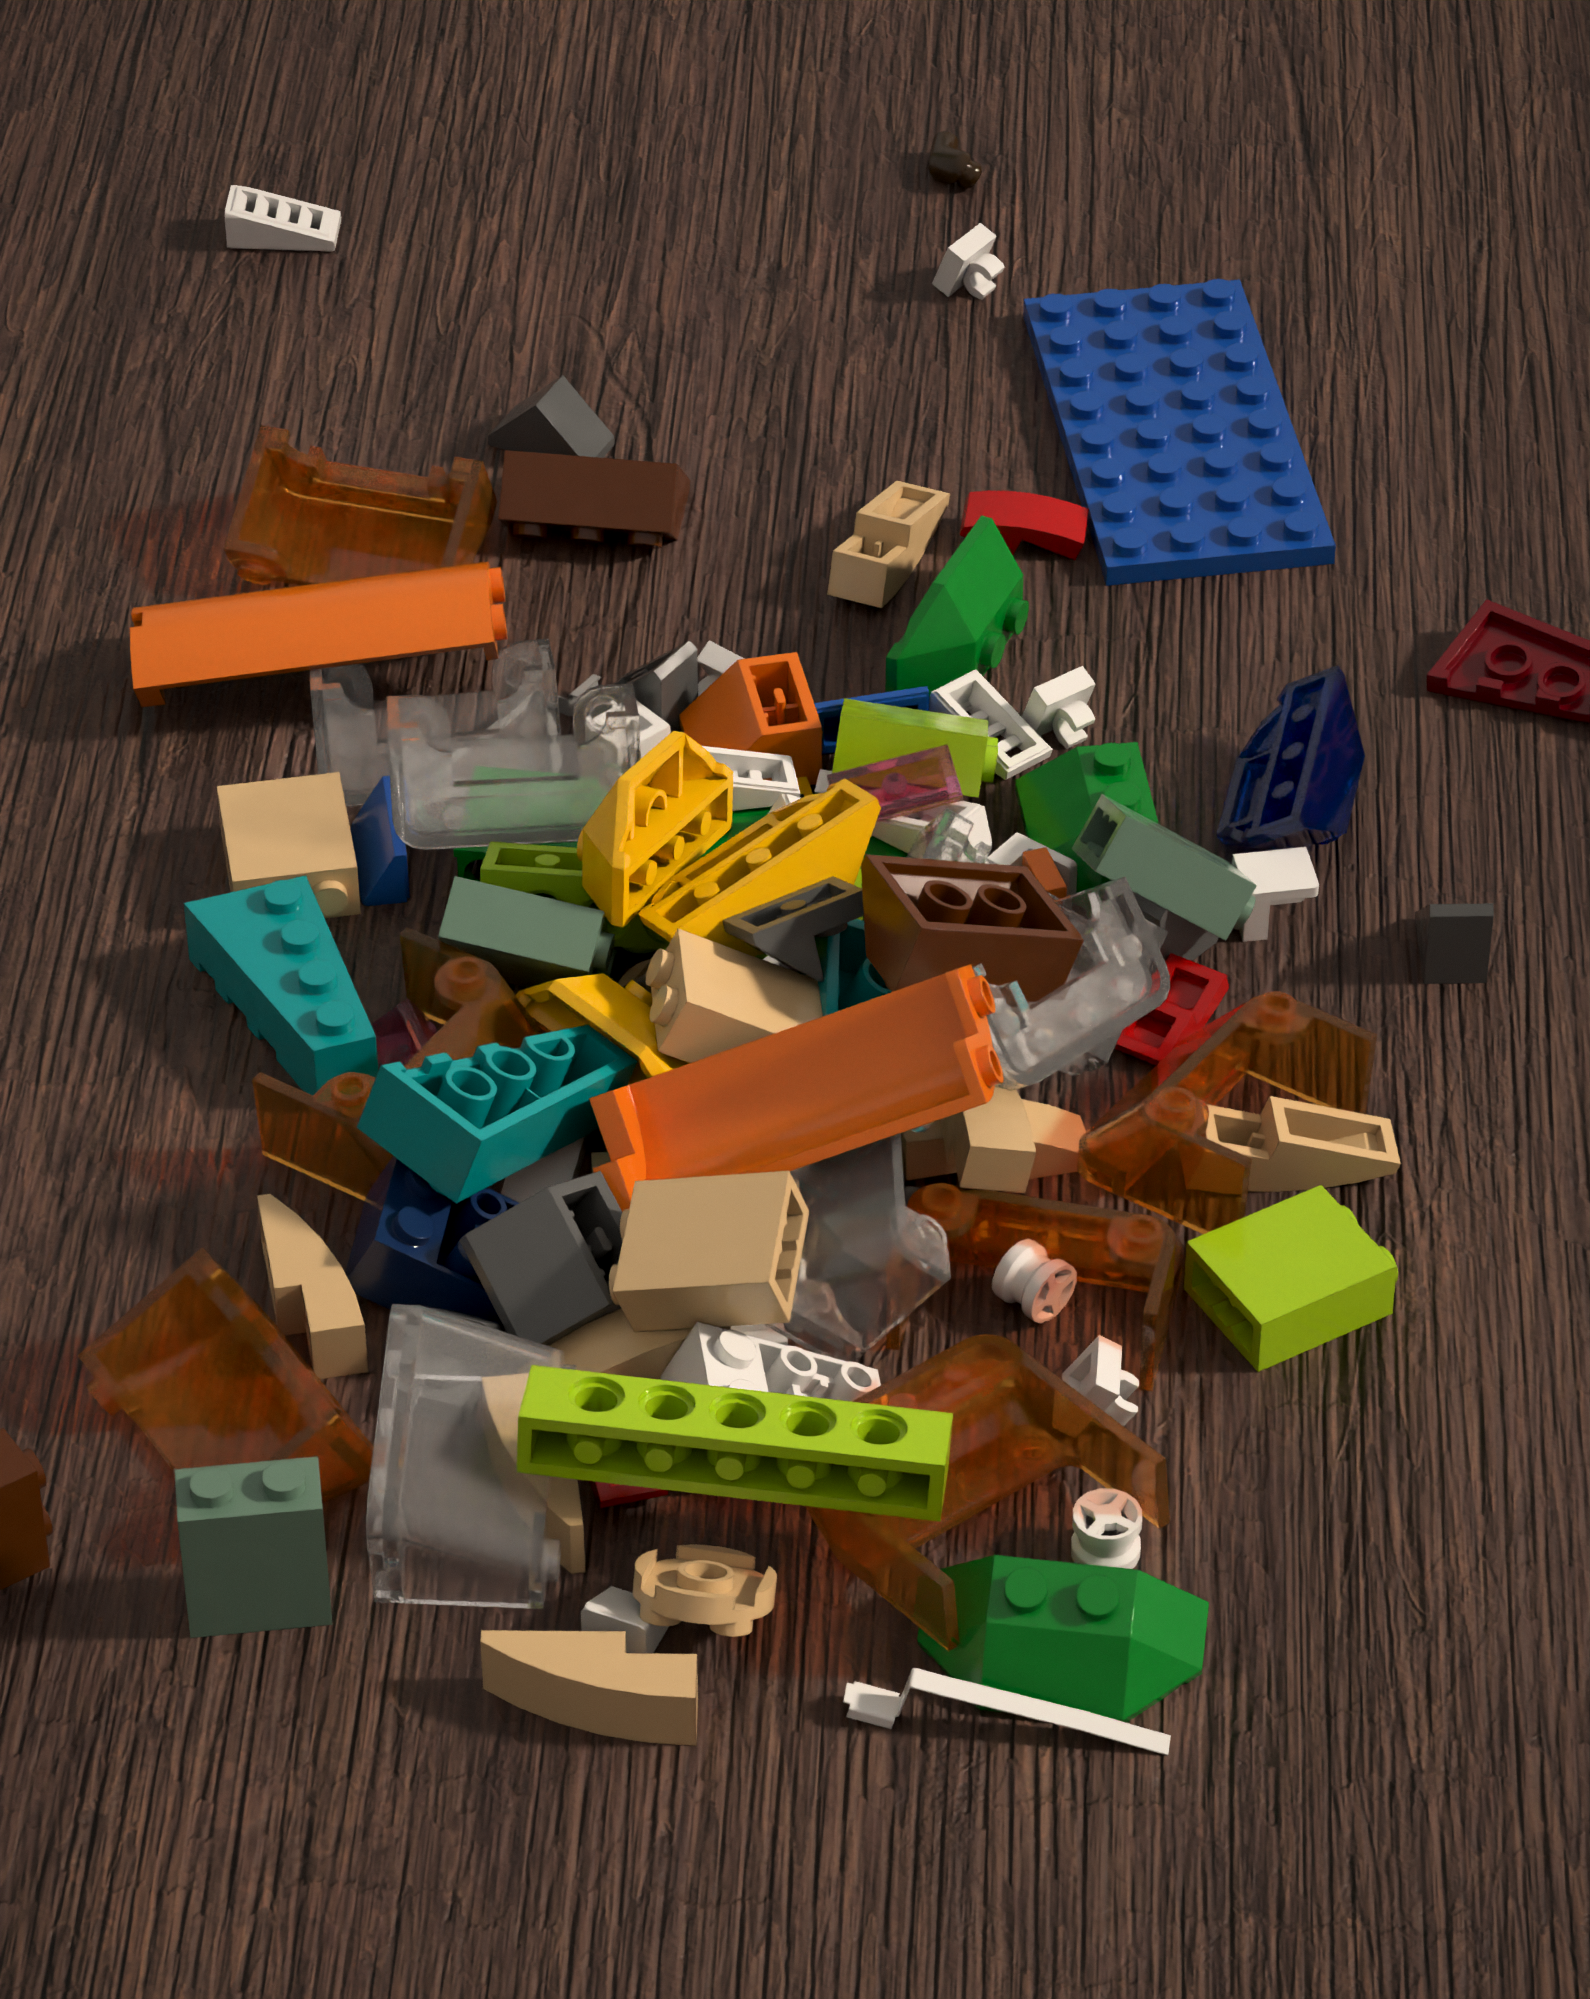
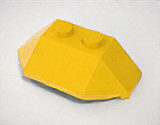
M673 730L617 779L587 824L583 827L577 842V857L582 861V887L597 907L605 912V917L611 925L623 928L645 906L652 902L654 895L668 879L693 864L732 828L733 771L725 764L716 762L710 752L686 733Z
M844 778L829 785L826 789L827 792L807 795L770 812L668 879L654 895L651 904L645 906L638 913L642 923L669 942L679 928L754 957L764 954L726 933L722 920L832 876L854 885L881 810L878 799Z
M604 973L561 978L520 990L511 1000L523 1014L545 1033L590 1025L637 1060L628 1085L689 1064L686 1061L658 1052L655 1023L650 1021L652 994L633 980H630L623 988Z

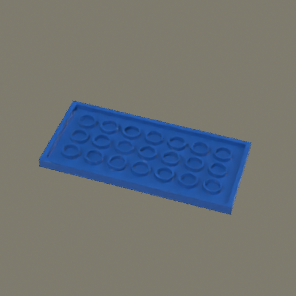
M1212 279L1205 283L1183 285L1158 284L1149 288L1127 290L1103 289L1094 293L1072 295L1048 294L1044 297L1024 299L1023 318L1081 506L1089 509L1087 525L1106 586L1335 563L1336 545L1240 279Z

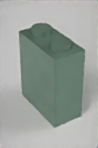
M1101 794L1071 848L1095 872L1225 941L1233 928L1239 930L1246 923L1255 905L1256 898L1252 894L1257 885L1230 862Z
M454 876L438 935L448 969L526 988L555 979L602 973L613 980L618 950L613 949L615 934L608 932L604 911Z
M318 1456L174 1469L177 1522L190 1638L333 1625Z

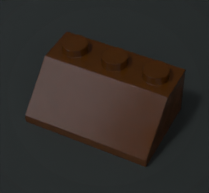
M505 450L498 519L506 527H512L513 536L519 538L544 540L547 539L548 530L570 532V540L579 543L604 544L605 535L628 537L627 545L659 549L662 548V539L678 540L690 490V479L676 463Z
M865 854L861 864L866 957L883 978L889 990L893 992L971 964L975 977L983 975L988 982L994 1000H1004L1016 1005H1024L1028 1002H1057L1085 939L1028 867Z

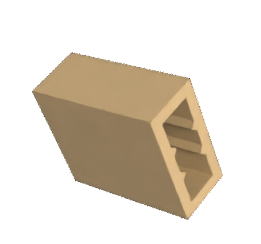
M340 772L217 786L221 836L231 892L306 875L324 918L361 914L358 868Z
M679 928L667 949L660 948L655 952L647 969L646 985L651 987L652 994L650 1021L655 1023L658 1052L688 1063L823 1016L817 980Z
M790 1171L635 1181L630 1207L622 1212L620 1219L622 1247L618 1264H614L611 1267L609 1273L611 1299L615 1305H620L634 1332L693 1328L696 1322L715 1327L790 1322L809 1217V1209Z

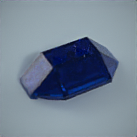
M1338 665L1286 684L1277 697L1280 705L1261 721L1237 757L1216 835L1222 844L1279 850L1309 847L1314 844L1324 845L1347 833L1365 753L1345 675Z

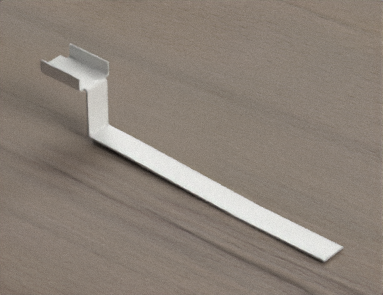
M912 1668L901 1697H899L900 1693L856 1681L853 1684H846L843 1703L850 1704L846 1717L892 1729L895 1717L900 1716L910 1688L1083 1731L1168 1756L1171 1735L1084 1710L918 1668Z

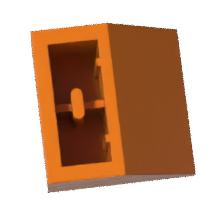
M797 652L737 660L679 714L681 731L701 746L788 755L792 757L796 777L807 776L809 784L816 785L819 771L822 769V725ZM765 778V779H763V780H770V781H772L771 778Z

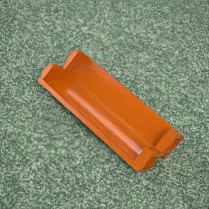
M487 561L134 607L131 611L134 627H130L133 690L141 707L165 705L164 689L482 647L486 660L499 659L497 641L508 639L503 604H496L506 602L501 567L490 568Z
M970 964L630 1085L591 1097L589 1100L611 1162L592 1168L593 1172H602L623 1212L630 1207L635 1181L792 1171L986 1104L993 1096L995 1085L1003 1083L1004 1080L999 1058L992 1045L987 1015L995 1013V1002L989 984L983 975L975 977L972 965Z

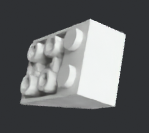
M696 1322L660 1376L661 1380L885 1405L878 1369L866 1367L857 1362H848L806 1351L797 1346H787L749 1336L736 1330H727Z

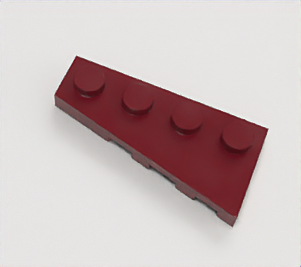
M1486 599L1428 672L1427 691L1590 723V640Z

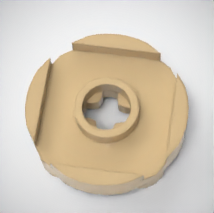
M677 1545L676 1559H665L657 1562L658 1549L642 1554L635 1562L633 1597L641 1604L640 1618L652 1625L673 1626L681 1621L708 1624L710 1630L714 1633L738 1637L750 1634L752 1632L753 1620L764 1617L774 1608L777 1583L776 1571L768 1566L764 1575L755 1571L756 1557L742 1551L711 1545Z

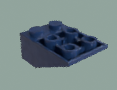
M393 1156L367 1193L345 1274L355 1294L400 1315L424 1317V1311L428 1307L453 1310L501 1322L459 1240L468 1232L519 1204V1202L492 1189L485 1188L456 1204L447 1196L436 1192L426 1180Z

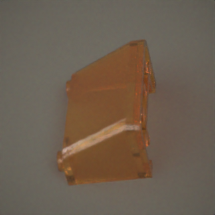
M260 425L223 548L229 562L238 569L237 574L242 579L259 585H267L271 581L303 586L473 563L492 526L497 508V499L483 461L454 457L452 468L448 475H446L443 467L432 466L429 477L327 461L321 447L310 446L307 455L297 451L288 444L290 438L288 429Z
M203 1247L78 1355L94 1376V1379L86 1385L93 1397L111 1416H114L119 1410L123 1409L138 1424L174 1473V1469L318 1456L323 1504L367 1484L388 1466L382 1455L270 1316Z

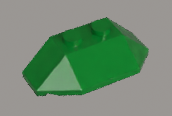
M980 516L931 584L909 619L906 632L898 643H894L887 654L885 692L927 686L930 697L932 691L975 669L984 676L989 668L995 669L1002 659L1005 645L1013 634L1019 635L1022 632L1029 612V603L1023 600V573L992 518Z
M1138 742L1105 743L1102 745L1075 747L1015 780V792L1026 837L1076 862V900L1090 906V913L1103 923H1111L1112 891L1117 883L1095 872L1071 848L1101 794L1158 824Z
M992 1555L926 1572L917 1643L929 1657L936 1661L948 1677L1084 1710L1127 1723L1163 1700L1182 1684H1187L1202 1674L1209 1602L1137 1569ZM975 1705L979 1710L1003 1712V1711H999V1710H995V1709H991V1708H987V1707Z

